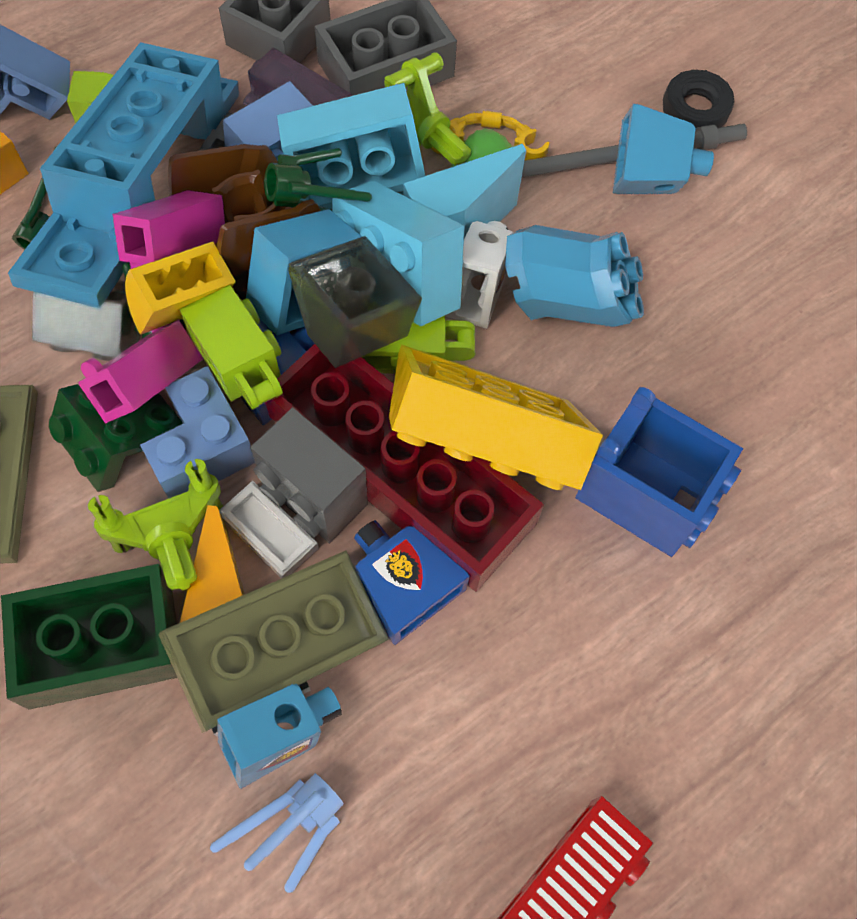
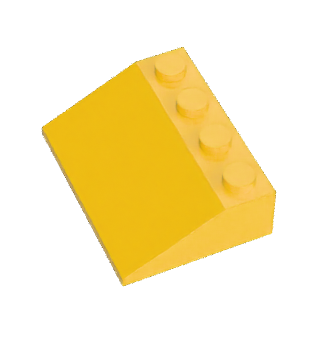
M405 345L400 347L389 414L391 429L398 432L397 437L416 446H425L426 441L445 447L444 452L463 461H472L473 456L491 461L490 466L493 469L507 475L517 476L519 471L536 476L535 480L538 483L551 489L563 490L564 485L581 490L603 434L569 400Z

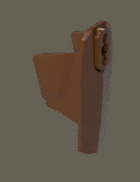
M240 144L172 155L168 161L169 196L187 190L222 195L225 224L220 227L216 247L236 281L232 287L236 294L247 291L254 230L256 227L321 211L313 199L302 201L294 208L275 206L274 201L267 199L264 187L266 169L270 163H278L267 145Z

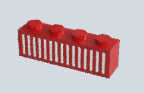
M600 796L590 802L497 919H609L616 908V904L611 898L624 882L631 887L642 876L650 864V860L644 855L653 845V842L603 796Z

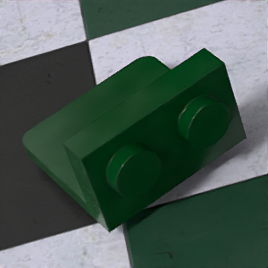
M76 384L58 390L48 427L53 439L57 443H61L72 457L78 472L82 476L87 477L97 492H101L115 486L125 457L142 452L140 444L183 423L159 393L135 411L105 423L80 385Z

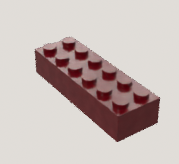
M329 331L277 378L283 394L265 402L269 417L277 423L293 407L359 462L366 470L368 501L399 528L415 527L461 566L470 576L468 586L475 592L480 589L537 525L544 504L507 474L493 469L490 466L491 461L473 456L472 461H463L444 452L445 447L428 441H426L425 446H416L397 437L398 432L391 429L389 420L394 383Z

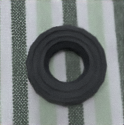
M692 69L679 73L671 79L663 96V112L690 122L695 128L713 124L717 128L723 127L734 107V92L728 82L719 75L707 70ZM691 94L703 96L712 103V107L707 110L695 109L684 101V97Z

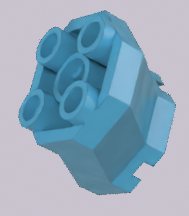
M533 225L515 231L516 233L507 236L506 270L509 278L515 276L518 278L520 289L512 291L516 303L530 320L553 317L616 327L629 324L632 320L644 316L643 302L638 293L637 283L643 281V269L639 257L630 256L628 243L623 232L598 236Z

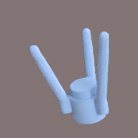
M315 773L306 783L299 779L285 794L226 832L225 835L211 844L210 850L214 853L219 852L290 805L287 810L291 816L244 862V868L247 871L253 870L297 826L301 825L308 833L317 826L318 829L285 883V891L291 893L307 871L328 834L340 823L334 814L344 803L334 790Z

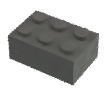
M386 0L315 26L318 63L341 99L385 88L384 80L386 79L384 78L401 70L404 62L412 58L421 60L433 52H437L442 57L444 65L441 66L443 67L442 70L427 76L430 86L455 77L457 40L429 0Z

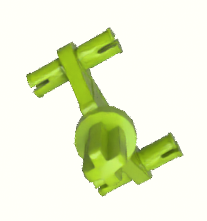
M433 52L421 60L412 58L402 64L401 70L384 78L386 79L384 80L385 87L404 83L405 87L408 86L407 96L413 114L419 146L422 145L427 149L434 147L455 166L463 164L470 157L471 149L449 129L451 121L436 106L427 77L443 69L441 67L444 65L443 59L437 52Z
M194 459L197 470L194 469L191 461L185 466V472L190 479L189 491L127 515H123L118 509H113L110 500L105 495H98L101 506L95 497L88 503V509L95 517L94 528L100 538L109 541L113 550L117 553H123L120 544H123L126 551H129L131 547L148 551L150 556L160 561L166 584L171 590L179 588L182 591L187 590L191 587L190 584L196 581L197 573L189 553V549L193 544L192 534L204 518L208 505L217 506L219 510L223 507L219 499L221 493L220 484L214 475L208 473L206 463L201 459Z

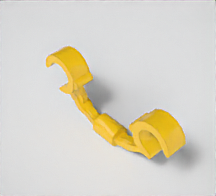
M483 110L482 113H470L450 120L449 129L463 142L465 135L463 130L468 124L479 123L481 127L500 129L501 126H506L516 132L517 137L515 138L514 146L524 145L526 149L525 160L547 157L550 142H546L538 149L527 147V145L535 141L537 130L523 125L512 117L503 116L502 112ZM434 147L431 148L434 152L441 154Z

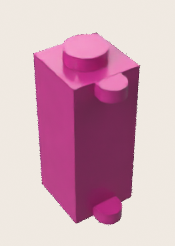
M188 190L112 214L119 261L129 262L131 269L210 242H214L216 246L220 227L225 224L222 195Z
M178 319L152 330V333L103 366L95 358L88 359L81 364V371L85 378L77 383L103 421L107 423L138 409L203 360V357Z

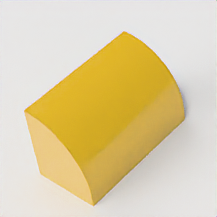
M210 242L130 269L126 276L125 290L131 316L141 335L178 319H183L179 309L228 285L233 287L236 281L219 254L214 242Z

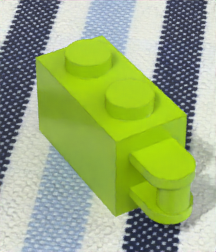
M228 285L179 309L191 340L230 401L243 396L253 410L270 399L283 394L277 380L281 374L276 357L282 354L281 349L269 329L262 332L257 325L260 323V320L248 298L241 301L231 285Z
M374 302L356 309L354 352L380 373L396 374L398 353L401 345L450 361H466L475 357V325L469 321L445 320V316L423 326H419L381 302ZM445 340H457V342H445Z

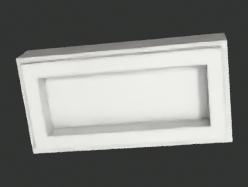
M254 481L250 482L219 510L224 522L281 579L291 575L319 549L318 543L281 507L279 508L265 496Z

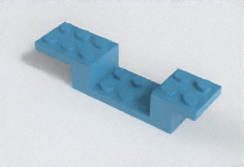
M142 42L138 44L41 166L40 171L53 213L9 270L8 275L13 287L101 308L124 273L123 264L126 263L119 261L112 214L155 201L151 175L179 134L206 140L212 129L216 130L224 115L229 112L239 96L238 81L220 77L219 60Z

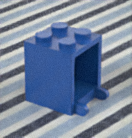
M639 387L611 433L599 447L581 490H578L575 499L668 556L673 557L682 544L691 548L700 533H704L719 510V507L716 505L723 494H727L742 470L734 464L744 448L660 401L650 389ZM680 489L696 498L689 510L673 501Z

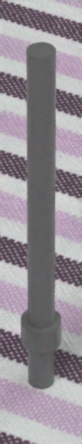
M714 124L697 127L693 148L711 150L716 149L718 144L745 140L747 137V127L745 124L717 128ZM619 145L525 160L522 178L617 162Z

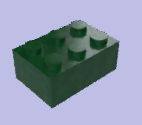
M159 564L1 595L6 695L8 700L28 710L178 678L159 637L161 631L177 625L173 590L167 586Z

